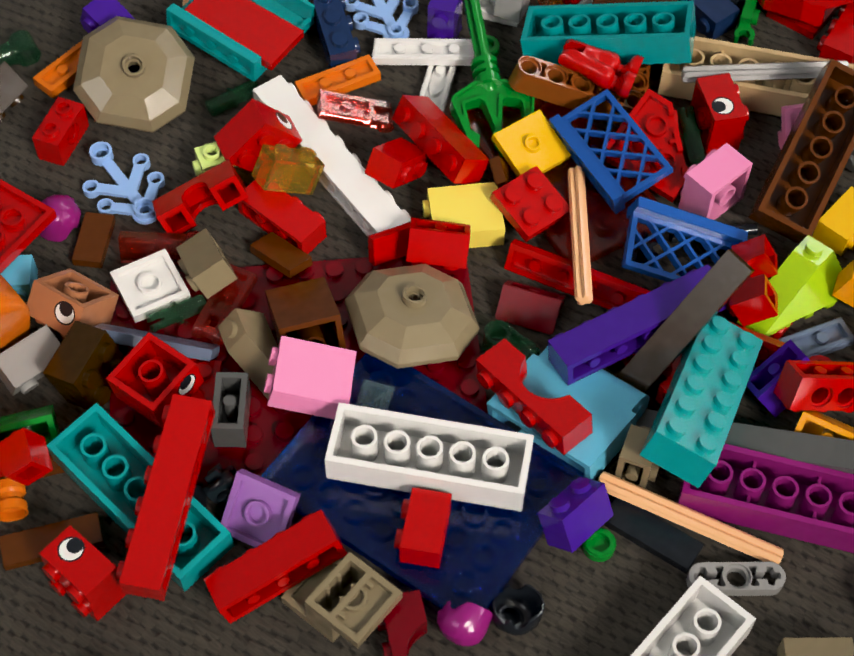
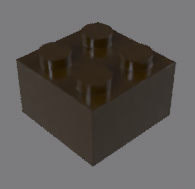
M75 320L43 374L68 403L86 410L90 409L95 403L103 407L109 401L112 392L105 378L126 356L107 331Z

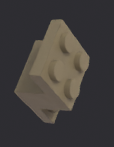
M349 552L342 560H337L288 589L281 596L283 604L332 643L341 635L358 649L403 598V592Z

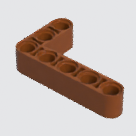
M528 55L519 58L509 77V84L515 91L571 110L604 91V89L582 74ZM641 64L626 100L616 95L613 90H609L628 114H630L648 90L650 65ZM605 100L596 106L595 112L610 114L612 106ZM613 121V123L617 125H621L623 123Z

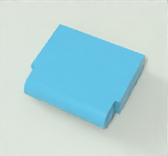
M547 346L539 356L533 353L526 360L527 377L523 385L531 393L543 398L572 396L592 414L593 433L563 455L555 447L550 448L543 441L541 434L533 427L528 428L521 421L517 412L512 408H506L500 402L497 394L487 402L488 418L502 430H506L504 422L511 421L522 428L519 433L534 435L533 447L577 477L581 476L595 480L622 449L630 425H636V422L644 414L649 403V396L604 369L568 386L549 362Z

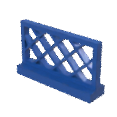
M605 89L563 117L557 114L549 119L550 125L571 154V159L577 166L582 167L586 178L615 214L625 209L627 201L673 173V167L608 89ZM605 100L612 106L610 114L595 112L596 106ZM577 118L588 119L586 129L574 128L571 122ZM593 119L608 121L606 131L591 130ZM613 121L626 123L628 125L626 134L611 132ZM589 137L604 138L602 149L590 148L587 145ZM609 139L624 140L623 150H607ZM629 141L642 142L644 145L643 154L627 152ZM605 156L621 158L619 168H606L603 165ZM625 159L640 160L639 172L623 170ZM646 161L658 162L662 167L656 173L643 172ZM621 177L637 178L636 185L625 192L620 186Z
M639 196L627 209L626 218L629 219L621 267L671 282L686 275L685 269L692 265L696 269L703 267L704 265L700 260L707 256H710L715 264L720 259L716 251L719 249L727 251L731 249V246L747 241L748 231ZM637 223L647 225L653 235L643 240L637 230ZM665 232L673 233L680 244L670 248L662 234ZM654 238L664 251V253L657 257L653 255L646 244ZM693 240L700 242L706 253L698 257L689 243ZM640 247L648 262L641 264L632 261L633 250ZM683 247L691 262L682 266L674 254V251ZM667 256L676 270L672 273L664 271L658 260Z

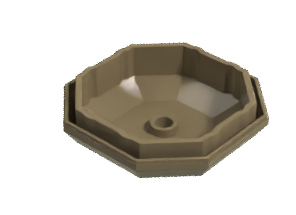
M115 16L83 37L73 91L96 123L154 133L186 112L195 57L172 26ZM131 65H137L139 67V70L137 72H131L129 71V67Z
M427 264L371 271L365 275L345 299V306L359 349L397 369L458 360L480 329L463 284L458 279Z

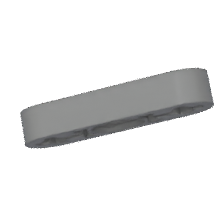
M700 562L690 568L686 579L687 586L690 588L697 580L698 574L703 573L706 579H710L708 582L726 596H772L781 591L786 581V574L784 569L774 562ZM718 572L721 573V576H720V585H721V586H718V585H717L719 579H716V576H717ZM731 572L740 573L745 579V584L739 587L731 585L727 580V574ZM751 572H754L753 579H757L756 582H755V584H754V586L751 585V583H752V573H751ZM766 572L770 573L771 578L776 579L773 585H769L767 579H761Z

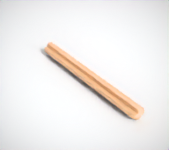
M576 166L575 168L570 167L567 175L574 296L577 304L583 306L593 301L585 173L582 171L581 166Z
M606 471L600 474L598 481L605 483L607 493L763 562H774L779 565L782 560L784 550L774 544Z

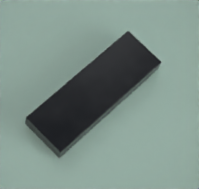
M616 497L611 504L614 515L604 526L687 574L703 549L704 544L652 513Z

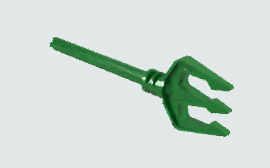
M463 0L474 59L470 62L474 81L452 96L449 108L458 128L479 148L480 135L471 130L467 110L474 108L482 109L494 134L503 129L502 108L504 106L520 109L521 117L524 118L534 113L535 98L515 91L511 88L508 80L501 79L497 58L490 54L479 0ZM493 142V144H494V146L496 147V149H497L499 155H500L501 157H503V155L501 154V152L499 151V149L497 148V146H496L495 143Z

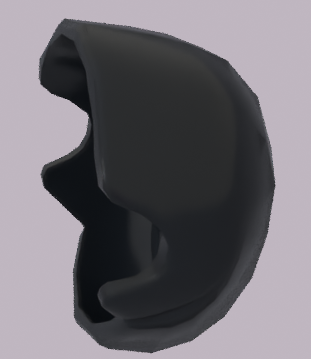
M525 584L520 589H513L510 585H507L492 598L489 611L493 613L492 620L499 630L511 635L520 636L527 634L538 626L543 615L545 602L542 594L529 584Z

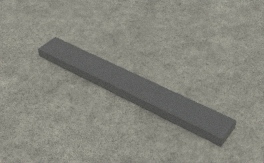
M646 409L636 422V426L651 428L658 411ZM733 422L725 444L854 474V440Z

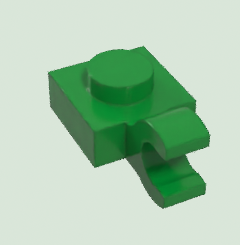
M757 0L745 1L739 26L734 32V43H738V39L745 36L749 39L748 45H753L755 32L751 26H757L760 16V10L756 9Z

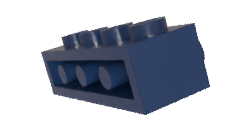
M308 0L315 5L314 22L329 69L357 59V53H361L358 38L352 36L353 23L350 14L345 15V0Z

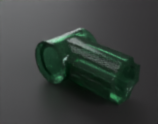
M26 30L14 32L9 37L8 42L0 45V63L5 61L9 66L19 63L21 66L27 67L37 63L41 58L38 46L30 32Z

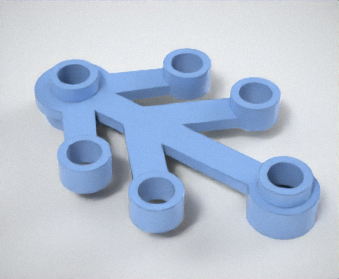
M345 0V10L357 12L353 16L354 28L383 35V38H409L407 25L412 16L419 10L418 0H403V12L398 20L395 21L393 14L401 0H388L387 3L384 0H371L374 6L359 2V0ZM369 16L381 19L384 24L369 21Z
M100 141L91 145L89 154L92 163L103 167L117 185L87 180L82 186L84 195L91 199L99 195L128 198L132 203H117L109 198H104L97 203L98 213L129 215L133 217L135 222L142 225L154 223L157 218L152 201L157 198L159 190L165 186V178L161 172H151L147 176L148 188L145 196L142 197L139 194L138 190L144 171H147L151 166L149 156L145 153H138L133 157V168L128 180L113 161L114 155L109 143ZM139 161H146L144 164H137ZM154 179H160L159 182H152ZM91 187H95V188H96V189L93 190V191H88V189L91 188ZM104 206H111L107 210L102 209Z

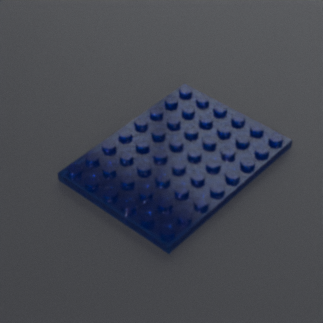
M367 353L354 367L349 404L364 406L366 397H368V404L371 403L370 408L379 409L382 399L375 404L374 400L386 393L387 397L382 410L517 432L413 367L397 369ZM369 389L372 390L371 395L368 394ZM312 415L260 477L300 493L295 511L303 517L322 509L343 544L413 591L420 589L421 596L440 609L450 600L452 609H456L466 602H471L488 610L493 599L505 587L544 534V528L541 525L538 512L567 488L573 480L579 476L584 477L585 473L533 442L522 512L452 500L440 569L402 563L399 559V549L394 548L397 528L403 529L405 519H401L403 500L410 499V492L326 478L324 460L334 419Z

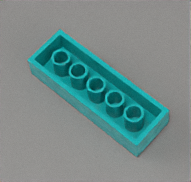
M694 1L529 6L520 40L523 56H533L560 65L558 58L563 51L566 41L574 39L618 54L623 65L627 64L635 55L644 57L642 64L647 65L691 63L696 32Z
M715 315L685 348L640 452V456L699 488L717 465L763 340L732 324L725 318Z
M95 403L47 445V448L53 460L128 533L130 528H135L138 517L135 516L136 502L139 496H144L147 486L144 485L145 471L148 465H153L154 458L98 403ZM194 497L191 501L171 578L184 591L189 589L234 546L231 533Z

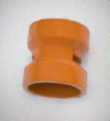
M9 478L0 480L1 522L22 520L29 514L27 501L23 498L26 495V486Z

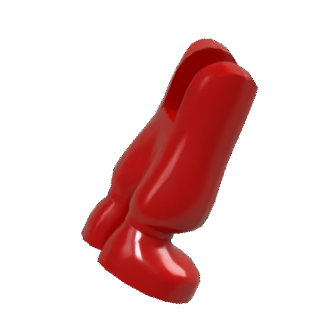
M568 39L563 47V51L559 55L558 63L567 69L584 75L604 90H613L616 95L626 100L644 57L635 55L627 64L623 65L621 64L620 56L612 51L597 48L578 40Z

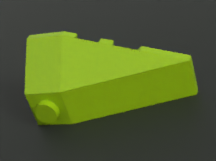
M807 235L779 267L778 275L772 276L769 280L778 294V316L745 327L766 336H771L785 327H790L792 322L804 317V319L813 316L815 311L834 306L839 299L833 297L832 293L838 273L842 271L834 250Z

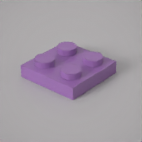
M240 469L236 473L221 524L231 533L233 538L256 548L271 539L277 532L290 528L301 494L247 470Z

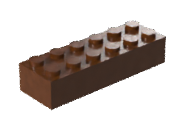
M831 59L820 70L748 218L798 244L807 235L812 236L854 149L853 69Z

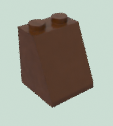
M325 277L265 290L269 314L278 345L281 336H287L346 349L340 312Z

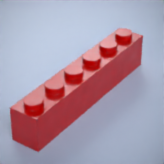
M173 394L170 405L166 404L163 409V431L161 435L157 434L153 444V454H156L153 465L147 466L144 475V485H147L144 496H139L137 499L135 516L138 517L135 528H130L127 533L125 546L128 548L125 561L121 560L119 562L116 572V580L119 581L124 594L161 601L165 600L215 417V410L211 400Z

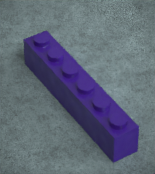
M707 264L699 269H693L676 280L666 282L653 291L638 295L630 302L619 307H613L592 320H586L565 333L555 335L552 339L548 340L549 362L569 386L638 352L708 273L711 267ZM728 301L718 312L727 308Z

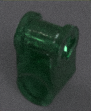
M502 320L490 321L484 328L482 341L484 353L500 342L494 341L491 338H499L501 340L505 338L526 356V360L533 353L537 356L541 354L539 348L532 340L524 337Z

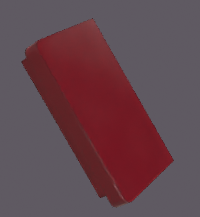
M508 279L503 284L495 318L551 335L555 330L559 311L564 305L566 296Z

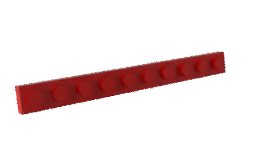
M517 239L510 243L504 269L574 296L573 261ZM591 268L593 301L591 303L610 310L613 307H619L632 301L638 295L650 292L647 289ZM731 322L763 340L754 367L760 366L785 344V342Z

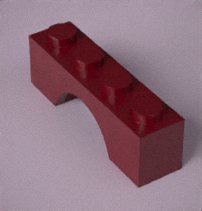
M420 589L404 592L403 598L377 626L378 632L385 630L387 642L382 643L383 656H408L413 644L427 633V618Z

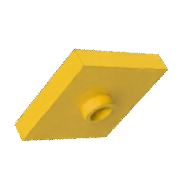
M540 109L494 133L491 138L517 177L535 166L542 173H545L569 160L571 154Z

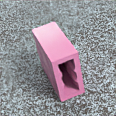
M281 336L278 347L272 346L268 365L274 366L273 374H267L264 385V393L269 394L267 406L335 420L339 402L350 403L357 351Z

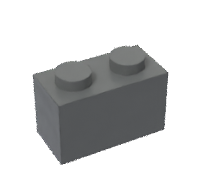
M216 372L213 397L215 417L211 428L214 447L247 448L251 403V386L248 373Z

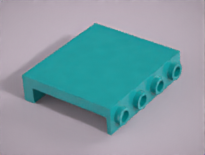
M193 0L188 1L182 8L172 3L166 9L167 25L172 26L180 37L253 82L267 70L266 67L261 65V56L184 10ZM251 0L302 29L304 33L314 24L315 5L308 0Z

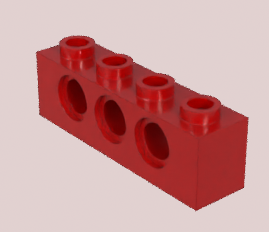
M786 360L773 393L781 400L785 408L793 412L807 410L852 413L854 411V362Z

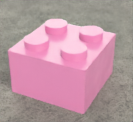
M728 143L718 150H711L698 165L693 164L685 172V181L680 192L681 198L678 208L711 220H716L743 199L753 163Z

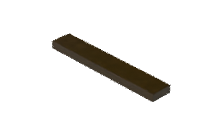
M728 249L616 377L646 393L755 270L732 249Z

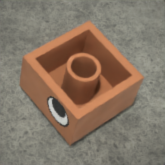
M69 268L35 279L27 306L30 310V316L35 318L37 323L43 326L47 324V326L60 332V335L65 338L75 320L91 326L101 323L110 325L119 294Z

